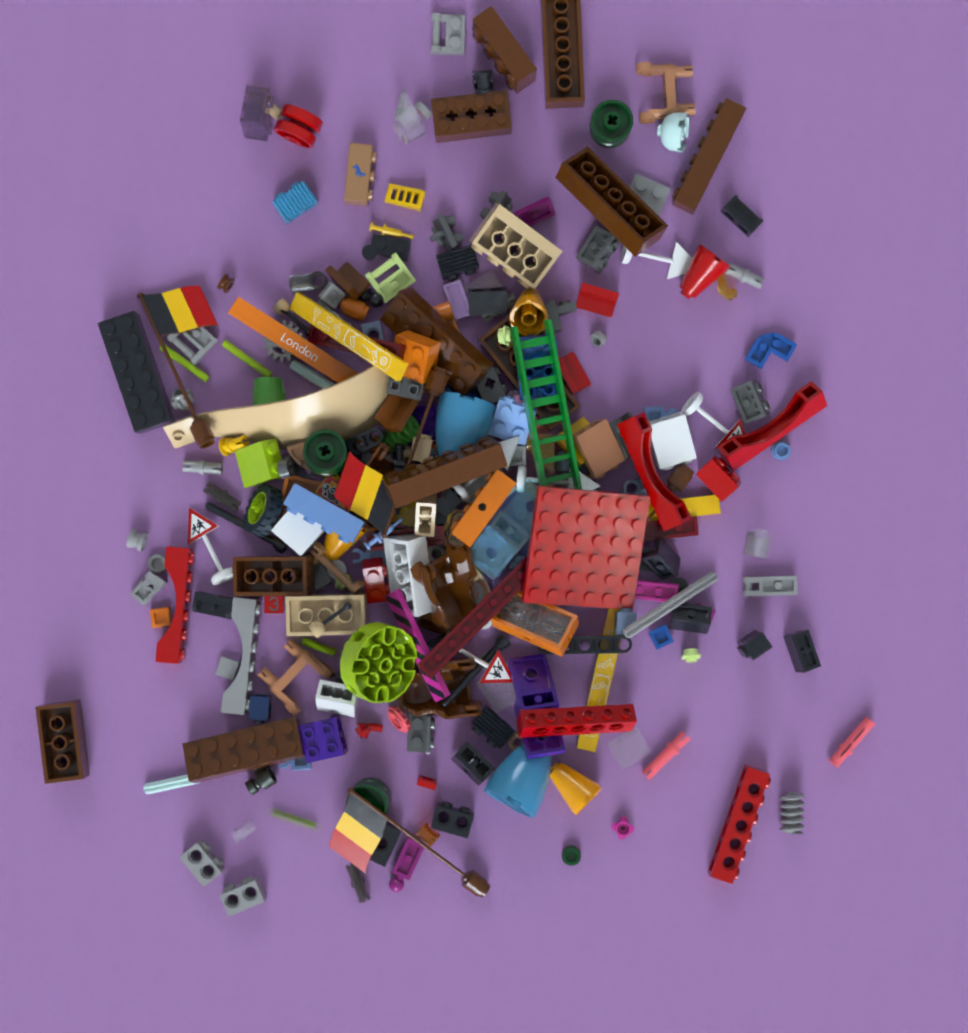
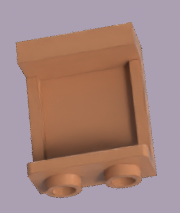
M597 419L572 434L574 444L577 445L589 470L586 474L588 478L600 479L605 476V472L620 467V463L625 460L607 419Z

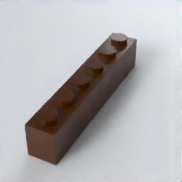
M728 98L725 99L724 103L719 102L714 112L718 115L715 120H710L706 128L709 132L706 137L702 136L697 146L700 150L698 154H693L689 162L692 166L689 172L685 170L680 180L683 182L681 188L677 187L672 195V198L675 199L672 205L693 215L747 109L746 107Z

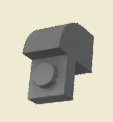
M555 299L545 304L549 319L552 320L554 333L562 331L559 316L570 314L577 310L576 303H570V300L560 302L559 306H556Z

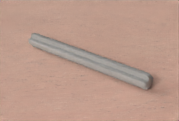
M709 572L622 630L626 638L633 637L718 580L715 572Z

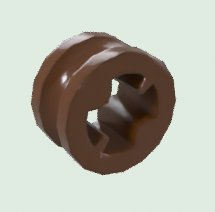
M225 274L218 283L217 288L223 289L224 293H228L235 279L229 278V275Z

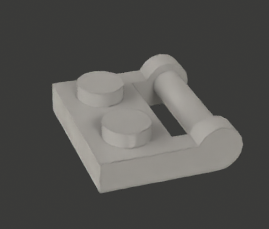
M432 13L433 31L430 53L435 55H465V15ZM440 23H446L445 47L440 46Z
M204 327L182 333L199 349L196 354L178 338L180 334H170L167 337L171 344L174 343L191 359L190 362L194 366L218 342Z

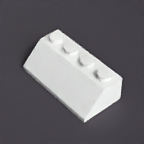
M406 534L383 538L390 593L400 589L414 617L432 612V602L428 599L424 586L412 577L410 571L412 566L418 561H421L424 565L429 563L426 536Z

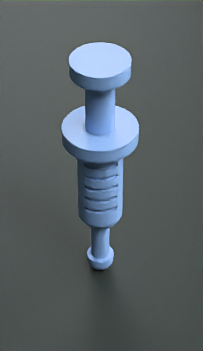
M398 518L395 523L390 524L386 535L390 534L394 527L402 522L403 519ZM374 532V538L367 544L366 542L363 543L369 551L371 550L370 547L377 541L380 544L382 543V532L377 534Z

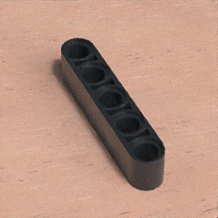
M380 427L371 428L346 440L347 452L349 453L350 451L354 456H357L378 446L381 442H385L387 436L385 430ZM374 431L380 434L378 442L372 438ZM357 439L363 443L361 450L355 447ZM298 465L297 473L300 477L307 479L316 476L312 472L307 474L304 468Z
M624 635L573 636L570 641L571 648L566 650L564 654L627 653L632 648L633 643L631 638H626ZM586 639L590 642L588 650L581 649V640ZM601 639L609 641L610 646L607 650L599 647ZM620 639L628 640L629 647L623 650L618 646ZM537 646L542 654H554Z

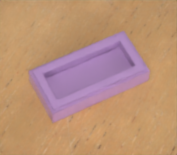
M458 279L442 285L455 321L473 316L469 315L468 298L461 280Z

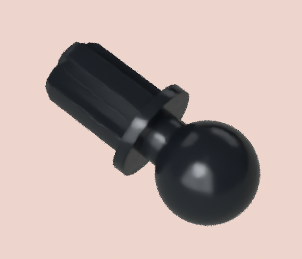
M370 288L366 289L359 296L362 302L369 301V304L374 308L380 307L384 302L383 296L377 292L371 293L372 289Z

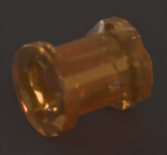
M427 822L415 833L429 847L440 837L439 833L436 834L428 827Z

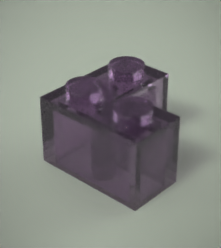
M246 85L240 116V123L245 138L268 141V136L272 134L273 123H270L271 115L269 110L273 108L274 96H271L270 88Z

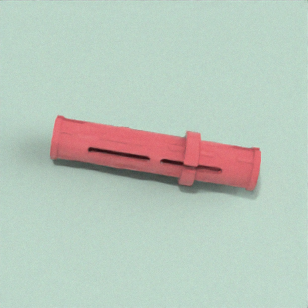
M865 717L845 742L838 745L839 749L828 761L838 768L848 755H852V750L875 724Z
M683 731L671 743L668 742L666 744L667 747L642 770L644 775L652 770L646 776L649 780L675 754L678 755L680 753L679 750L691 740L686 736L681 741V738L685 735Z

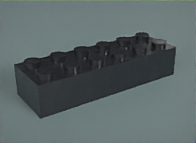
M131 311L97 323L134 432L142 434L176 422L140 315L135 311Z

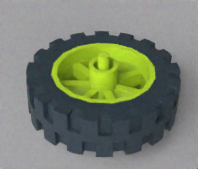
M262 484V486L257 488V491L253 492V496L249 499V504L245 509L244 527L246 531L260 537H265V535L270 533L282 512L283 494H281V490L268 484Z

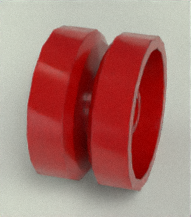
M285 104L280 113L283 119L276 122L273 129L274 132L291 143L312 149L316 142V137L313 133L320 132L323 121L300 107Z

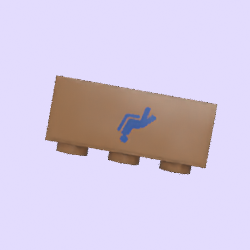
M350 143L344 194L345 204L369 206V201L373 199V189H370L371 182L375 180V170H372V166L377 161V151H374L373 145Z

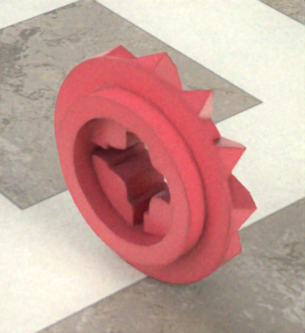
M395 705L387 709L388 718L397 730L407 733L411 729V723L404 712Z

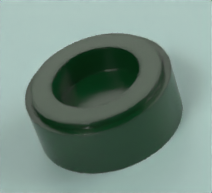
M574 845L566 846L562 851L564 863L569 866L579 863L581 859L580 850Z

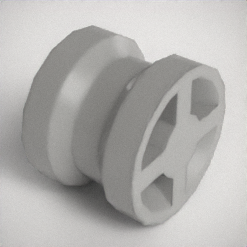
M132 529L126 546L129 548L135 547L138 551L142 552L147 544L149 535L147 533H138L136 529Z

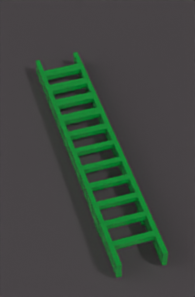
M543 320L546 336L520 341L518 327L512 326L510 327L539 485L547 486V483L572 478L574 489H582L552 320ZM548 344L550 355L524 361L522 349ZM546 364L552 365L553 375L527 380L525 369ZM555 383L557 394L531 400L529 388ZM558 402L559 415L535 420L533 408ZM562 421L564 434L538 440L536 426ZM565 439L567 453L542 459L540 445ZM569 458L571 472L545 477L543 464Z

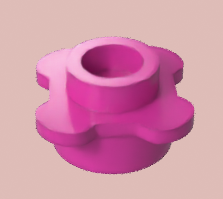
M625 816L620 817L617 823L611 825L612 830L616 831L619 839H625L626 836L634 832V826L629 824Z

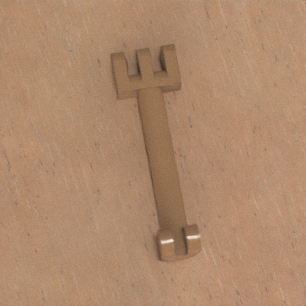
M316 541L308 556H314V565L321 562L354 595L359 594L365 583L362 580L353 583L324 555L327 549L320 542Z

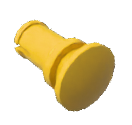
M246 435L236 438L223 437L219 440V450L223 455L229 456L237 449L249 446V441L242 442L248 439Z

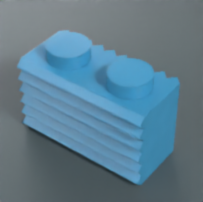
M300 181L295 182L290 186L288 192L277 194L274 197L275 200L272 201L286 224L318 204L317 199L304 181L301 183Z

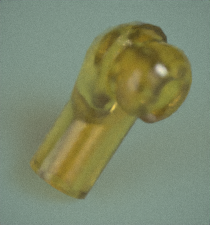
M726 274L717 279L718 292L726 300H732L738 296L736 289H730L727 286Z

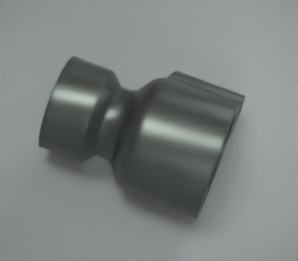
M266 766L254 769L256 778L246 781L245 785L250 794L254 795L259 792L260 788L268 789L276 784L277 778L271 768Z

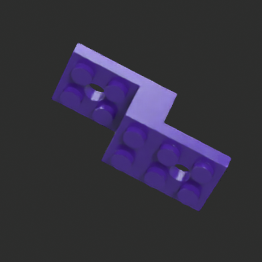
M546 654L508 659L507 663L516 694L513 706L516 719L520 710L559 707ZM526 672H534L536 677L529 678L526 676ZM546 736L547 739L544 741L539 740L537 737L522 738L526 758L532 759L565 753L566 749L562 736Z

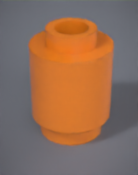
M350 296L348 299L344 298L340 305V309H343L342 314L357 321L359 319L364 321L370 308L366 306V303L358 299L354 300Z

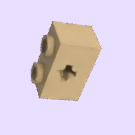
M437 493L416 501L414 536L434 537Z

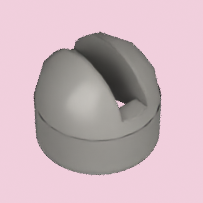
M596 331L590 336L591 343L599 348L606 343L607 335H604L603 331Z

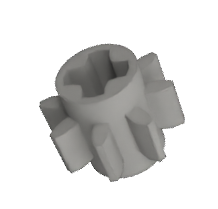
M181 389L174 390L172 398H170L173 408L175 410L180 408L183 412L188 411L189 407ZM188 389L186 393L193 406V402L195 401L194 395L191 392V390Z

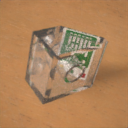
M404 89L400 94L394 115L395 125L393 127L398 140H403L406 145L424 135L425 128L421 117Z

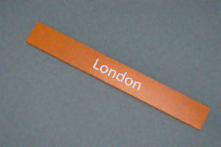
M237 297L228 312L237 320L337 383L359 374L240 297Z

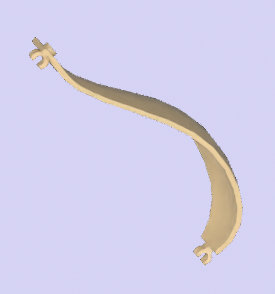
M372 365L349 379L304 396L266 404L208 411L196 415L198 419L202 418L208 421L215 437L236 438L246 435L248 439L243 441L252 443L277 438L279 448L288 450L287 446L306 441L315 431L323 429L333 430L346 441L373 428L378 423L375 420V415L388 396L386 392L390 376ZM193 416L163 425L175 449L195 442L189 428L194 421Z

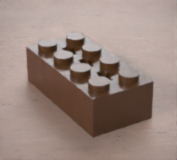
M490 6L473 18L472 36L477 44L481 43L484 47L483 52L486 57L494 61L496 71L500 75L503 74L507 79L505 82L511 91L514 89L518 94L536 80L537 68L494 8Z
M507 90L431 99L436 143L512 134ZM488 112H492L493 116L489 117ZM469 114H473L474 119H470ZM454 116L455 121H451L450 117Z
M314 556L233 557V596H308L315 594Z
M80 699L36 706L45 784L80 780L88 777L90 773ZM61 738L65 740V744L60 741Z

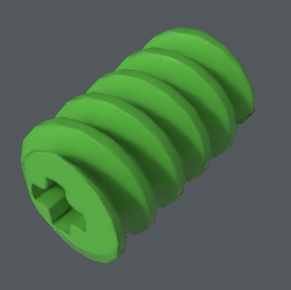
M410 416L401 432H387L385 430L387 436L383 443L390 446L389 453L396 451L394 450L396 444L401 443L405 446L417 436L420 426L415 417Z

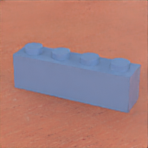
M294 483L283 503L287 506L285 510L294 515L297 513L304 515L303 520L312 525L315 522L322 525L321 530L330 535L332 532L338 534V539L346 544L349 541L355 542L365 524L363 520Z

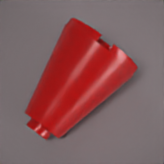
M700 244L679 286L682 289L680 293L688 299L690 297L695 299L728 271L730 266Z

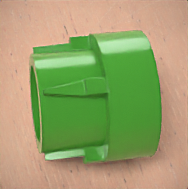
M261 377L254 380V389H252L253 405L286 400L283 379L280 377Z

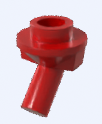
M356 723L357 728H355V731L360 738L365 737V739H368L370 731L382 732L383 725Z

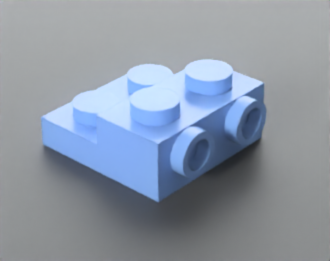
M510 396L499 397L488 435L504 440L520 436L518 444L525 446L529 429L524 402H516V399ZM533 408L534 418L537 412V408Z

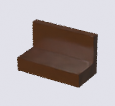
M348 262L338 271L331 265L325 269L328 275L354 300L371 285Z

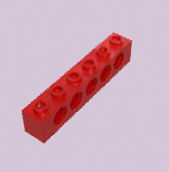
M634 704L520 710L516 721L519 738L631 732L637 723Z
M744 764L708 869L710 877L733 884L734 879L737 880L740 871L738 868L740 861L743 862L746 855L744 850L746 843L750 842L752 826L756 825L758 820V808L762 807L765 796H763L765 788L768 789L771 782L768 772ZM751 784H757L755 792H749ZM745 802H750V809L746 811L743 810V804ZM744 820L745 825L740 829L736 828V823ZM735 838L738 839V844L731 847L730 841ZM726 857H732L730 864H723Z

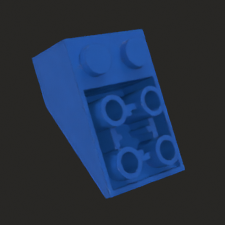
M541 335V336H526V337H519V338H520V341H523V340L538 338V337H542V336H546V335ZM555 338L556 347H557V353H558V341H557L556 338ZM548 344L522 349L524 361L550 355ZM551 364L525 369L527 380L553 375ZM517 370L518 389H519V400H523L522 391H521V386H520V381H519V375H518V370ZM555 383L529 388L531 399L557 394Z

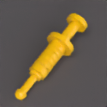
M373 222L370 224L369 231H372V229L381 231L383 236L387 234L399 238L402 236L410 239L414 238L412 234H405L402 230L386 227V224L383 227L373 225Z

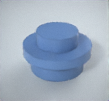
M778 441L772 446L771 453L775 459L785 460L790 456L791 448L788 443Z

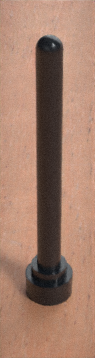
M210 502L205 504L207 510L245 530V521ZM270 534L265 535V537L257 536L272 544L275 551L283 554L288 546L279 537L275 538Z
M500 633L495 638V645L481 660L489 663L497 649L499 651L507 649L511 645L510 641ZM477 663L475 669H471L450 692V695L442 700L441 705L447 707L484 666Z

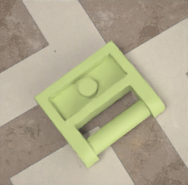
M396 252L373 272L370 273L369 271L365 274L377 293L383 296L385 303L394 298L400 290L406 289L416 281ZM397 263L399 269L378 284L376 278Z

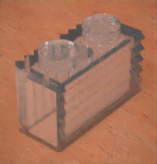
M754 529L753 532H748L743 554L758 558H768L770 546H772L770 543L773 538L772 535H768L769 531Z

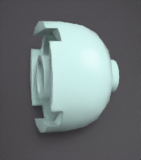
M672 113L664 118L662 125H658L657 136H661V142L668 150L684 152L687 144H683V141L689 135V117H686L688 113Z

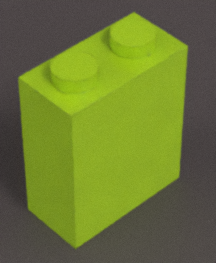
M277 438L260 441L235 451L244 488L262 485L281 478L278 473L277 464L282 457Z

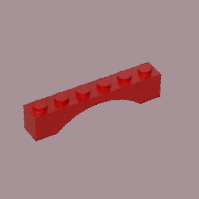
M812 381L795 392L787 406L768 424L753 432L732 436L719 445L717 448L722 459L732 471L744 465L827 407L823 391Z
M645 412L617 424L619 433L627 446V451L634 462L635 469L642 480L643 487L648 496H650L651 506L656 512L663 531L691 520L684 501L675 496L666 487L656 471L651 453L652 427Z
M166 547L164 566L174 583L176 608L169 629L157 642L155 662L180 664L182 660H185L186 648H184V641L188 637V629L185 628L186 621H189L190 610H187V606L192 597L189 585L193 582L191 564L195 562L193 548Z

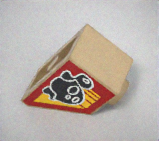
M421 434L412 460L423 462L428 457H439L436 441L432 440V436ZM416 437L413 438L412 447L414 445Z

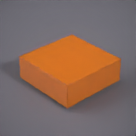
M170 606L149 609L152 628L171 625Z

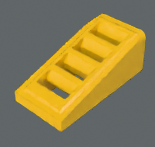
M389 183L384 202L421 212L426 191ZM393 189L397 190L395 199H391ZM402 191L404 192L402 201H399L400 192ZM408 193L411 194L409 203L406 202ZM417 195V203L413 204L414 197Z

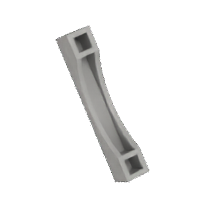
M233 597L231 617L241 635L242 661L235 680L223 693L221 713L245 715L247 710H249V691L253 690L251 672L255 671L253 653L257 652L255 634L259 633L257 615L261 614L262 606L259 603V599Z

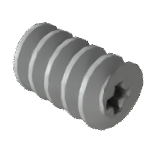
M786 792L785 796L780 797V800L785 801V804L779 805V807L785 809V811L779 813V815L785 817V819L779 820L780 823L785 824V827L779 828L780 831L788 834H804L800 831L804 828V825L800 823L804 821V817L801 816L804 813V809L801 807L804 806L805 802L800 800L805 797L804 794Z

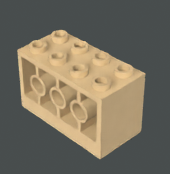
M495 203L469 240L472 243V249L480 255L483 252L488 255L486 259L495 266L501 264L503 266L501 270L512 278L517 276L519 278L517 281L527 289L532 287L534 290L562 253V250L498 203ZM501 233L500 241L494 242V235ZM516 244V251L510 253L511 250L509 248ZM527 257H528V258L531 257V260H532V261H531L530 264H529V263L526 264L525 259H526Z
M353 593L313 594L285 597L286 636H315L308 625L314 621H325L341 609L346 602L351 603V609L343 611L327 623L322 635H352L363 625L369 624L366 593H359L357 595Z

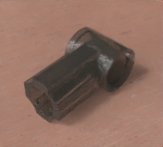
M320 271L289 276L291 293L322 291L329 283L328 278ZM318 277H323V283L319 286L315 285V280Z

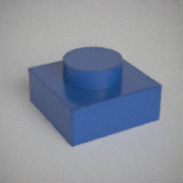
M666 624L648 632L656 650L674 642Z

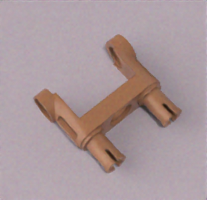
M640 62L635 65L636 74L644 75V77L663 75L665 108L648 109V112L640 113L639 123H654L656 120H664L667 115L676 112L688 113V115L696 114L695 103L678 104L676 102L675 88L676 78L693 77V65L676 66L673 63L652 64L651 62Z
M291 638L283 648L296 658V662L281 678H277L266 666L257 676L270 686V691L284 703V707L291 714L297 716L302 710L297 705L298 702L284 690L287 685L307 664L329 680L335 675V672L327 664L319 661L308 649L303 650Z

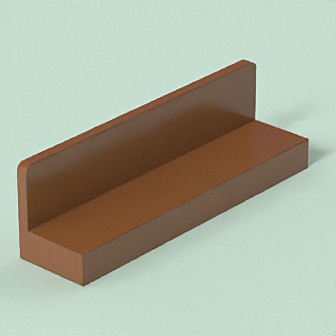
M426 383L424 384L422 396H423L424 392L426 391V389H425ZM388 394L375 415V420L387 432H401L419 400Z

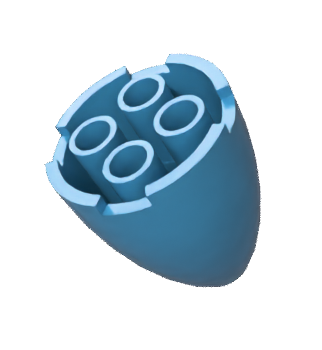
M444 392L443 395L440 394L435 423L438 456H442L441 453L447 450L458 451L461 445L467 443L473 445L478 442L479 438L487 436L493 422L496 406L476 397L473 399L461 396L460 393Z
M538 737V739L541 741L546 740L542 737ZM523 744L520 745L498 766L487 782L484 792L498 802L501 801L503 804L511 807L512 810L527 817L535 818L546 793L550 775L551 755L527 759Z

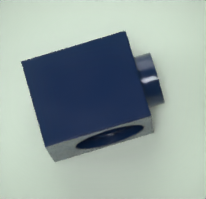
M252 694L250 696L248 719L254 720V723H265V720L268 721L271 718L272 695Z

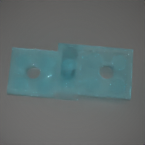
M531 479L527 481L505 509L499 512L470 547L472 563L492 580L499 575L530 539L534 512L528 511L527 503L529 501L535 502L537 485ZM487 548H495L497 552L496 557H488L486 554Z

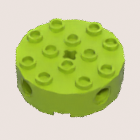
M373 622L360 627L344 644L340 659V673L346 689L356 697L371 703H388L397 699L407 690L414 679L416 671L414 666L415 659H417V649L412 637L401 628L381 622Z

